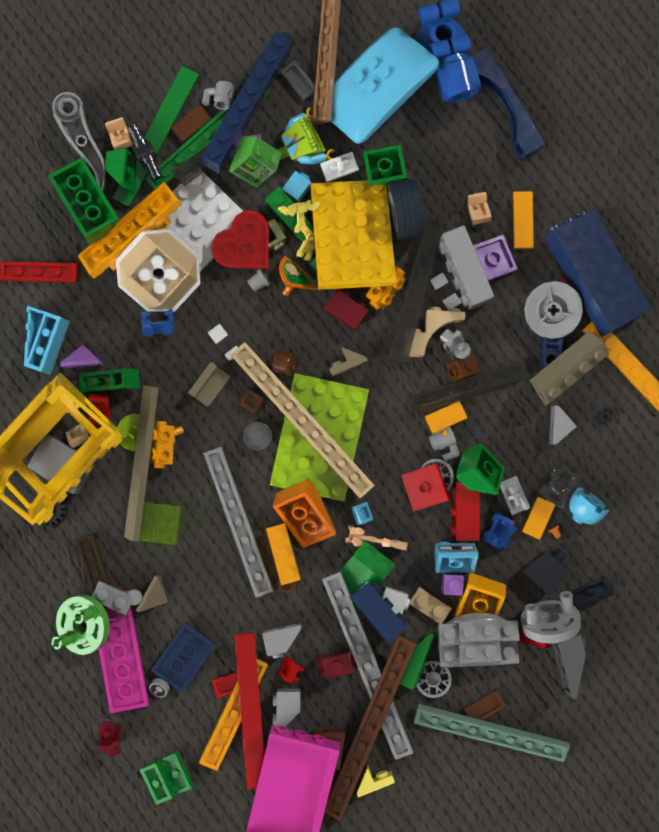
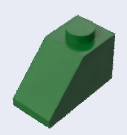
M126 148L107 151L105 170L127 191L133 192L136 156Z

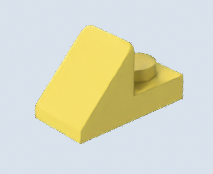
M366 764L357 786L358 797L395 783L392 772L383 770L378 772L376 777L373 778L369 766Z

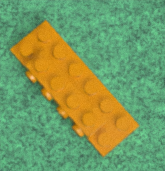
M162 183L123 216L107 237L83 250L78 255L79 259L94 279L101 275L108 267L114 271L116 269V259L137 235L145 230L167 229L168 225L172 222L168 216L177 211L182 203L166 183Z

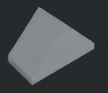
M559 406L551 407L549 445L557 444L577 427Z

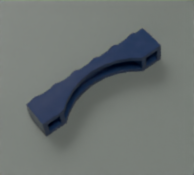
M487 48L471 55L481 85L490 90L501 101L509 115L512 126L511 146L520 161L540 151L545 145L544 138L536 130L534 121L527 115L523 103L515 95L514 88L507 82L503 70L495 62L494 55Z

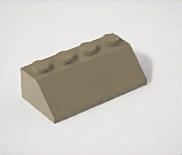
M587 332L534 376L530 382L542 403L546 406L609 355V352L601 339L591 332Z

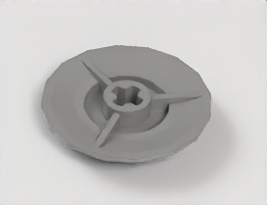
M552 281L541 284L527 297L524 311L525 319L531 330L542 337L553 339L564 337L576 328L580 323L583 308L582 300L575 289L566 283ZM552 305L558 308V311H555L554 314H551L548 308H552Z

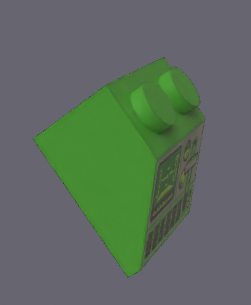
M241 136L229 172L250 185L258 187L276 172L282 153L258 137Z

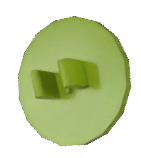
M140 414L125 416L117 426L122 432L120 444L129 451H135Z

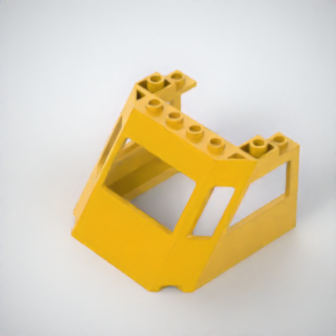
M61 372L43 388L0 435V499L32 525L35 522L38 525H41L43 521L47 523L54 515V505L57 502L61 503L66 498V492L70 487L74 489L81 481L80 477L84 472L88 474L94 467L93 462L97 458H103L111 447L116 448L122 441L120 438L122 432ZM81 407L102 426L96 428L78 408ZM66 413H70L90 433V437L47 484H43L23 463V459ZM13 471H18L37 491L38 495L33 502L29 503L8 480ZM5 486L28 509L27 513L4 495Z

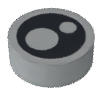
M156 678L151 682L149 690L154 696L163 698L169 692L170 687L163 679Z

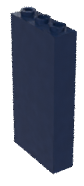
M584 210L576 215V219L570 217L562 222V226L556 224L548 229L550 233L544 236V239L571 286L577 291L582 300V305L601 337L652 309L595 210L588 213Z

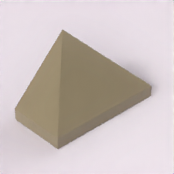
M160 575L154 576L136 611L141 612L168 602Z

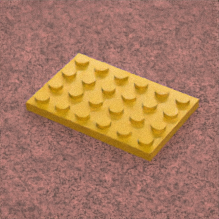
M368 180L311 183V201L320 202L319 207L314 212L312 211L318 290L396 285L386 183L369 186Z

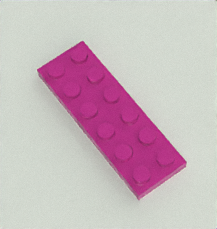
M102 605L109 618L110 630L106 643L99 649L110 713L149 706L132 605L127 615Z

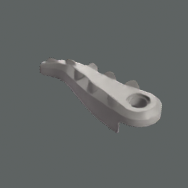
M63 92L56 96L53 101L52 108L55 120L69 143L90 166L95 175L96 182L101 190L104 191L107 176L105 161L90 134L83 102L76 94ZM65 104H73L74 109L71 113L64 112L63 107Z

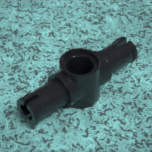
M138 124L129 126L127 129L134 142L133 151L139 163L146 167L152 181L159 180L163 176L156 163L157 154L151 142L144 138Z

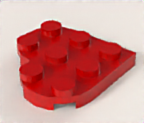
M248 210L237 214L231 223V228L217 233L212 240L211 252L214 260L220 265L229 268L268 269V222L264 216L256 211Z

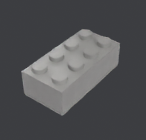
M463 225L443 233L438 249L441 255L446 257L447 262H445L448 272H452L454 276L452 281L455 289L460 290L462 306L464 308L467 307L469 311L489 303L494 298V294L465 226Z

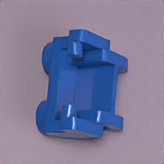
M173 309L165 311V316L169 317H166V321L152 322L151 318L147 319V317H150V312L142 311L143 335L149 337L159 333L172 335L175 330Z
M496 513L492 517L491 523L493 525L490 531L487 530L482 539L500 550L502 547L508 549L509 545L507 544L513 532H516L518 528L513 526L514 521Z

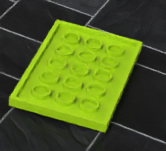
M295 373L291 394L347 456L354 461L369 389ZM285 416L270 485L286 489L309 479L321 497L345 502L348 489L346 482Z

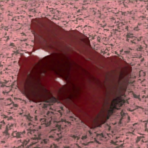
M104 721L99 725L98 729L100 735L98 748L100 752L106 751L108 758L120 754L119 745L122 742V727L120 723L114 725L110 721Z

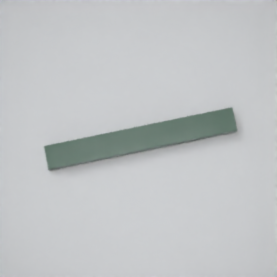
M418 704L414 716V724L561 762L565 761L570 748L569 742Z

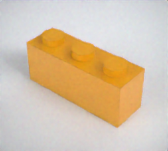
M286 524L266 528L281 585L301 580Z

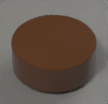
M279 578L278 588L281 592L288 594L296 589L297 581L281 585Z

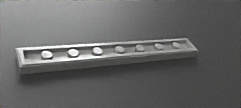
M222 447L203 453L254 595L257 598L273 592L272 583Z

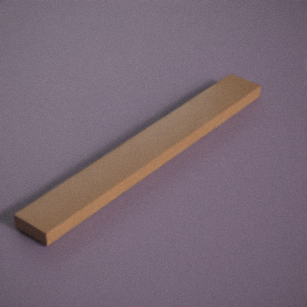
M322 0L312 123L315 125L331 122L341 0Z

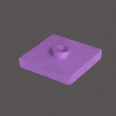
M504 235L473 245L488 281L518 270Z

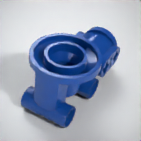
M444 0L418 8L419 19L422 25L417 31L415 41L436 56L439 61V67L434 74L442 100L448 103H458L472 98L478 91H481V83L473 57L466 54V52L471 51L469 36L457 21L451 19V17L460 15L458 0ZM443 31L451 35V38L441 41L436 37L435 33Z

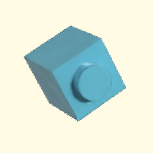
M295 171L282 190L292 201L299 203L310 189V178L303 172L299 174Z

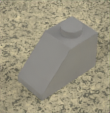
M301 623L263 631L262 635L267 656H272V658L284 656L283 653L287 652L301 630Z

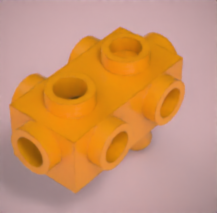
M395 267L396 285L371 287L365 295L370 300L369 304L375 309L379 310L381 308L384 310L386 306L391 304L396 292L402 289L406 279L403 276L405 272L399 267Z
M155 421L150 452V463L154 464V468H165V464H173L175 437L184 433L181 426L174 429V426L167 425L166 421Z

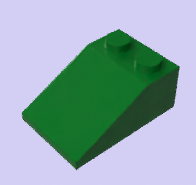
M363 540L362 545L356 549L340 571L351 595L366 581H369L371 584L375 582L379 586L394 568L395 563L366 540Z

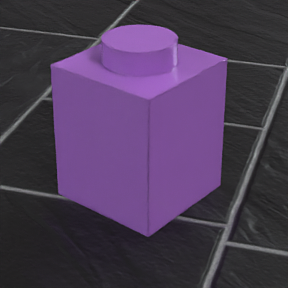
M442 573L441 592L445 595H463L464 576L462 574Z

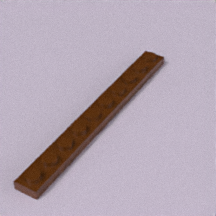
M401 634L396 639L326 804L324 813L338 821L343 819L416 648L417 642Z

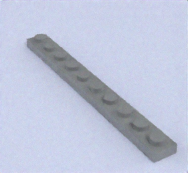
M339 571L324 577L322 580L371 699L382 672L356 607L350 597L343 575ZM393 701L382 729L396 760L413 754V748Z

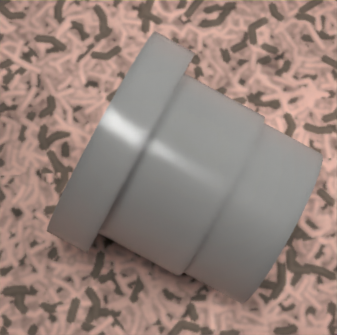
M261 269L257 270V273L247 280L254 292L271 285Z

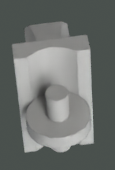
M446 329L440 336V339L444 342L443 347L447 350L450 359L453 361L457 358L465 359L471 354L470 346L465 343L460 331L457 330L453 333Z
M517 476L501 482L500 489L511 515L530 508Z

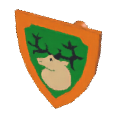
M286 256L282 258L279 264V273L286 286L282 291L285 296H289L294 288L317 289L309 275L298 264Z

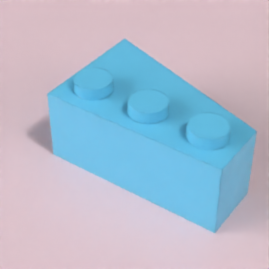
M27 306L28 324H26L27 342H25L24 366L51 375L70 321Z

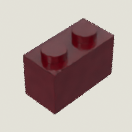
M336 289L324 306V311L355 332L368 314L367 306L359 300L357 302L350 298L351 295L345 290L339 291Z

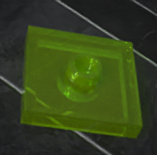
M144 502L139 541L176 545L181 506Z

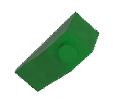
M278 187L265 199V203L296 238L303 243L306 239L305 234L301 230L295 232L297 214L295 213L292 217L284 215L278 210V207H288L294 204L283 190ZM304 216L306 226L311 231H314V227Z
M124 368L80 373V392L140 389L139 370Z
M430 633L416 646L400 685L411 690L416 688L436 638V633Z

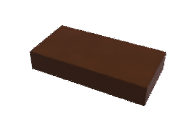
M199 104L173 125L171 130L184 144L212 118Z
M494 689L463 707L468 717L484 720L507 706L498 690Z

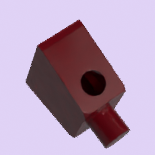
M350 649L317 656L321 676L325 679L351 674L357 668Z

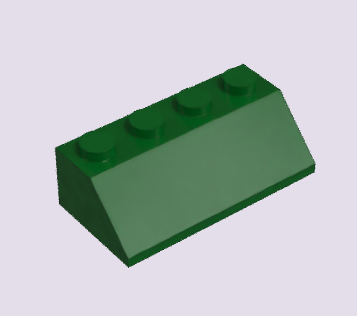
M82 157L48 175L89 246L107 237L119 222V218Z

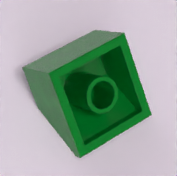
M401 145L363 152L369 186L407 180Z
M479 443L463 452L456 478L468 490L497 495L499 494L505 468Z

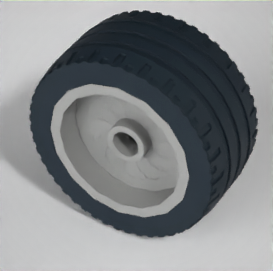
M416 179L389 183L388 199L396 238L402 240L425 235L424 210Z

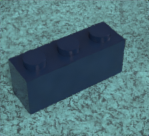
M366 581L350 597L386 641L390 643L407 628L404 624L406 619L400 612L396 614L392 610L394 605L387 597L382 598L379 594L381 589L375 582L371 584L369 581Z

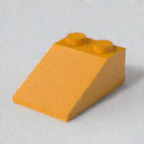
M469 573L463 587V595L460 596L453 619L470 613L498 615L506 597V584Z

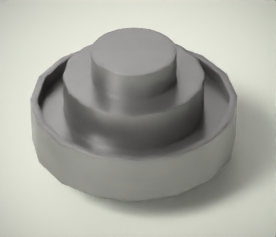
M261 422L250 424L244 431V441L253 450L265 449L272 440L271 430Z

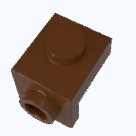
M474 354L469 355L465 359H457L446 365L452 382L480 372Z

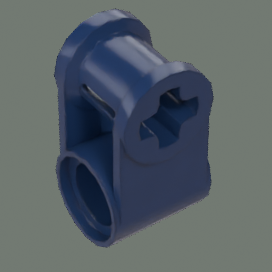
M541 336L540 365L543 369L549 365L546 362L547 356L555 360L561 355L563 337L550 339Z

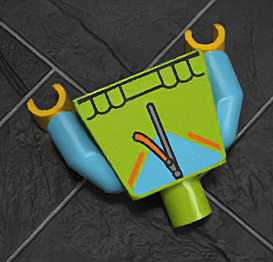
M312 107L307 109L306 114L301 113L289 120L284 130L285 132L281 135L285 145L277 149L282 153L281 159L290 156L292 160L298 161L301 164H318L334 159L330 158L329 154L334 153L335 150L330 149L326 154L323 153L326 150L312 123L313 116L309 115V113L313 112Z

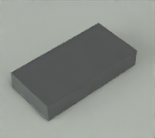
M295 60L280 71L282 77L303 102L315 93V84Z

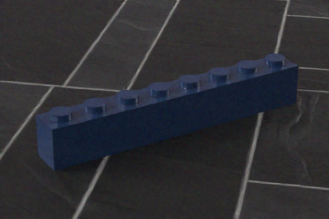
M277 30L275 31L202 155V164L220 174L291 52L292 38Z

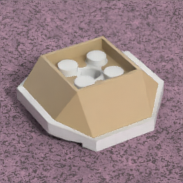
M169 228L141 231L116 259L118 287L146 311L165 312L173 309V312H175L200 285L198 254ZM156 268H160L164 271V274L158 277L153 274V271Z

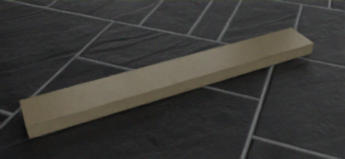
M143 385L124 538L131 541H139L158 397V387Z

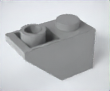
M301 688L277 689V694H273V706H277V714H273L274 726L283 725L286 727L300 712Z

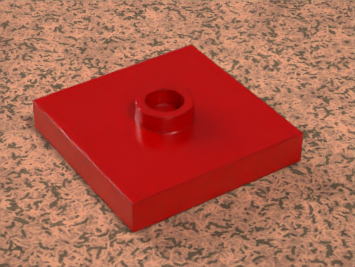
M438 463L401 475L413 511L450 500Z

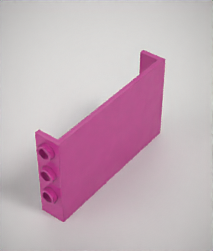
M272 725L246 832H320L341 742L326 739L322 735L306 734L302 730H290L283 725Z

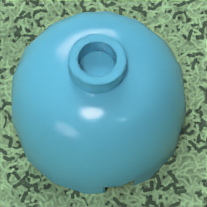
M578 487L569 501V508L573 514L572 518L579 524L594 525L599 523L609 510H604L606 505L591 493L586 495L583 493L584 489Z

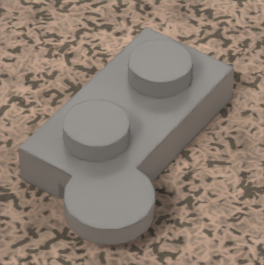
M102 581L98 582L92 595L102 605L124 615L128 614L131 605H137L142 600V594L139 590L133 589L126 593Z

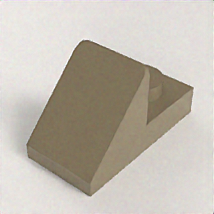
M341 347L346 362L343 363L340 360L331 364L332 368L329 371L332 377L367 363L368 360L363 355Z

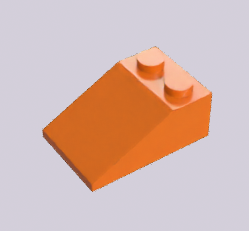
M309 479L276 493L273 508L303 548L336 535V530L323 501Z

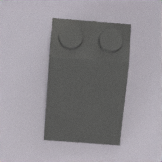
M580 634L567 641L552 643L564 691L572 699H576L586 656L585 648H587L585 638L581 637Z

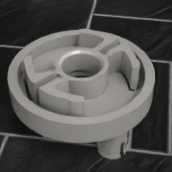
M561 592V601L547 600L527 604L521 614L523 633L528 638L541 643H559L577 635L581 629V616L578 609L573 606V594L571 592Z

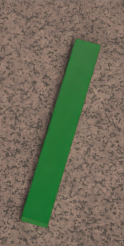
M184 66L181 67L144 137L151 142L157 156L199 78L198 73ZM137 157L133 192L127 191L119 184L113 196V200L131 208L148 175L146 167L139 163Z
M267 91L263 100H265L270 95L269 91ZM235 99L231 102L229 109L231 108ZM229 109L221 110L158 166L163 176L156 181H152L150 175L145 178L154 190L164 182L166 185L171 183L205 152Z

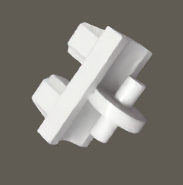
M353 152L320 163L326 182L359 171Z

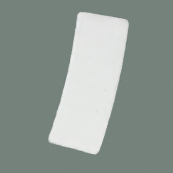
M444 273L430 280L435 290L448 283ZM456 293L442 300L448 310L461 304Z
M220 324L208 332L216 344L228 335ZM237 346L224 354L229 361L233 359L231 354L238 348Z

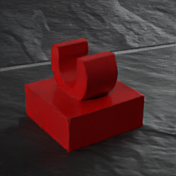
M286 656L278 675L285 681L293 683V681L300 680L296 675L298 671L304 672V669L292 658Z

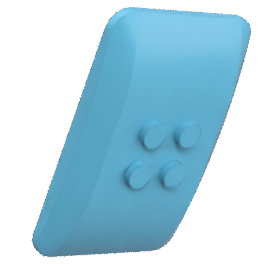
M392 28L369 46L334 82L331 122L355 143H363L438 69L439 61L437 57L401 29Z

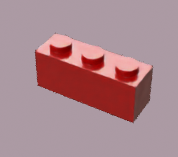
M454 482V486L451 487V498H454V505H451V517H454V525H451V536H454L456 541H480V492L468 490L462 483Z

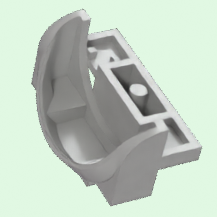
M470 613L456 617L445 624H439L437 627V651L439 650L440 668L519 664L517 644L519 641L518 621H508L490 613Z

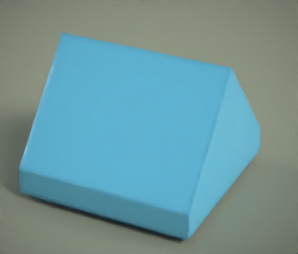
M367 502L351 507L357 525L373 520Z

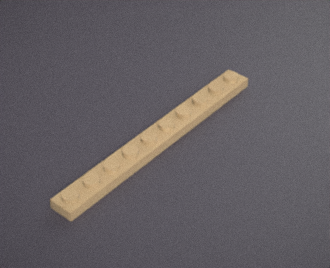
M245 342L231 354L234 360L359 498L363 497L375 486Z

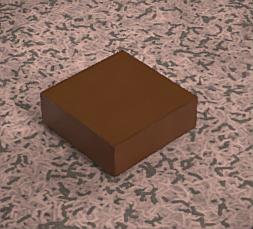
M248 389L239 405L255 415L265 398Z

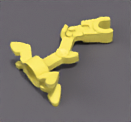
M307 200L306 203H294L288 207H278V210L284 215L293 217L295 213L297 214L295 232L301 230L305 234L306 239L297 251L296 256L303 257L305 253L304 260L306 261L312 259L315 240L314 231H311L305 224L304 212H307V210L314 212L320 205V202L317 201L311 204V200Z

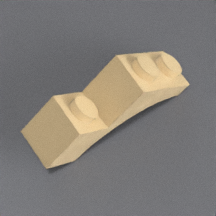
M430 307V310L425 312L424 332H421V329H410V332L406 331L404 356L424 357L426 345L433 333L447 324L463 322L465 320V312H461V309L458 308L442 311L440 307Z

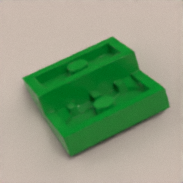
M178 750L140 769L156 805L168 801L175 795L192 789L194 786Z

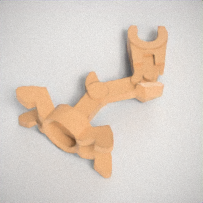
M353 525L348 526L350 533L345 542L353 543L354 546L362 545L363 542L360 539L369 542L381 543L383 547L407 550L408 543L365 536L363 535L365 531L362 528H356Z

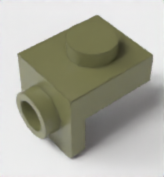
M272 219L268 222V226L276 240L269 243L268 246L270 251L273 249L277 251L285 246L284 243L287 242L284 235L286 231L281 222L277 223L275 219Z

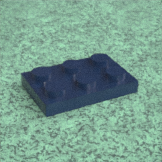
M185 622L151 671L183 693L216 646V643Z

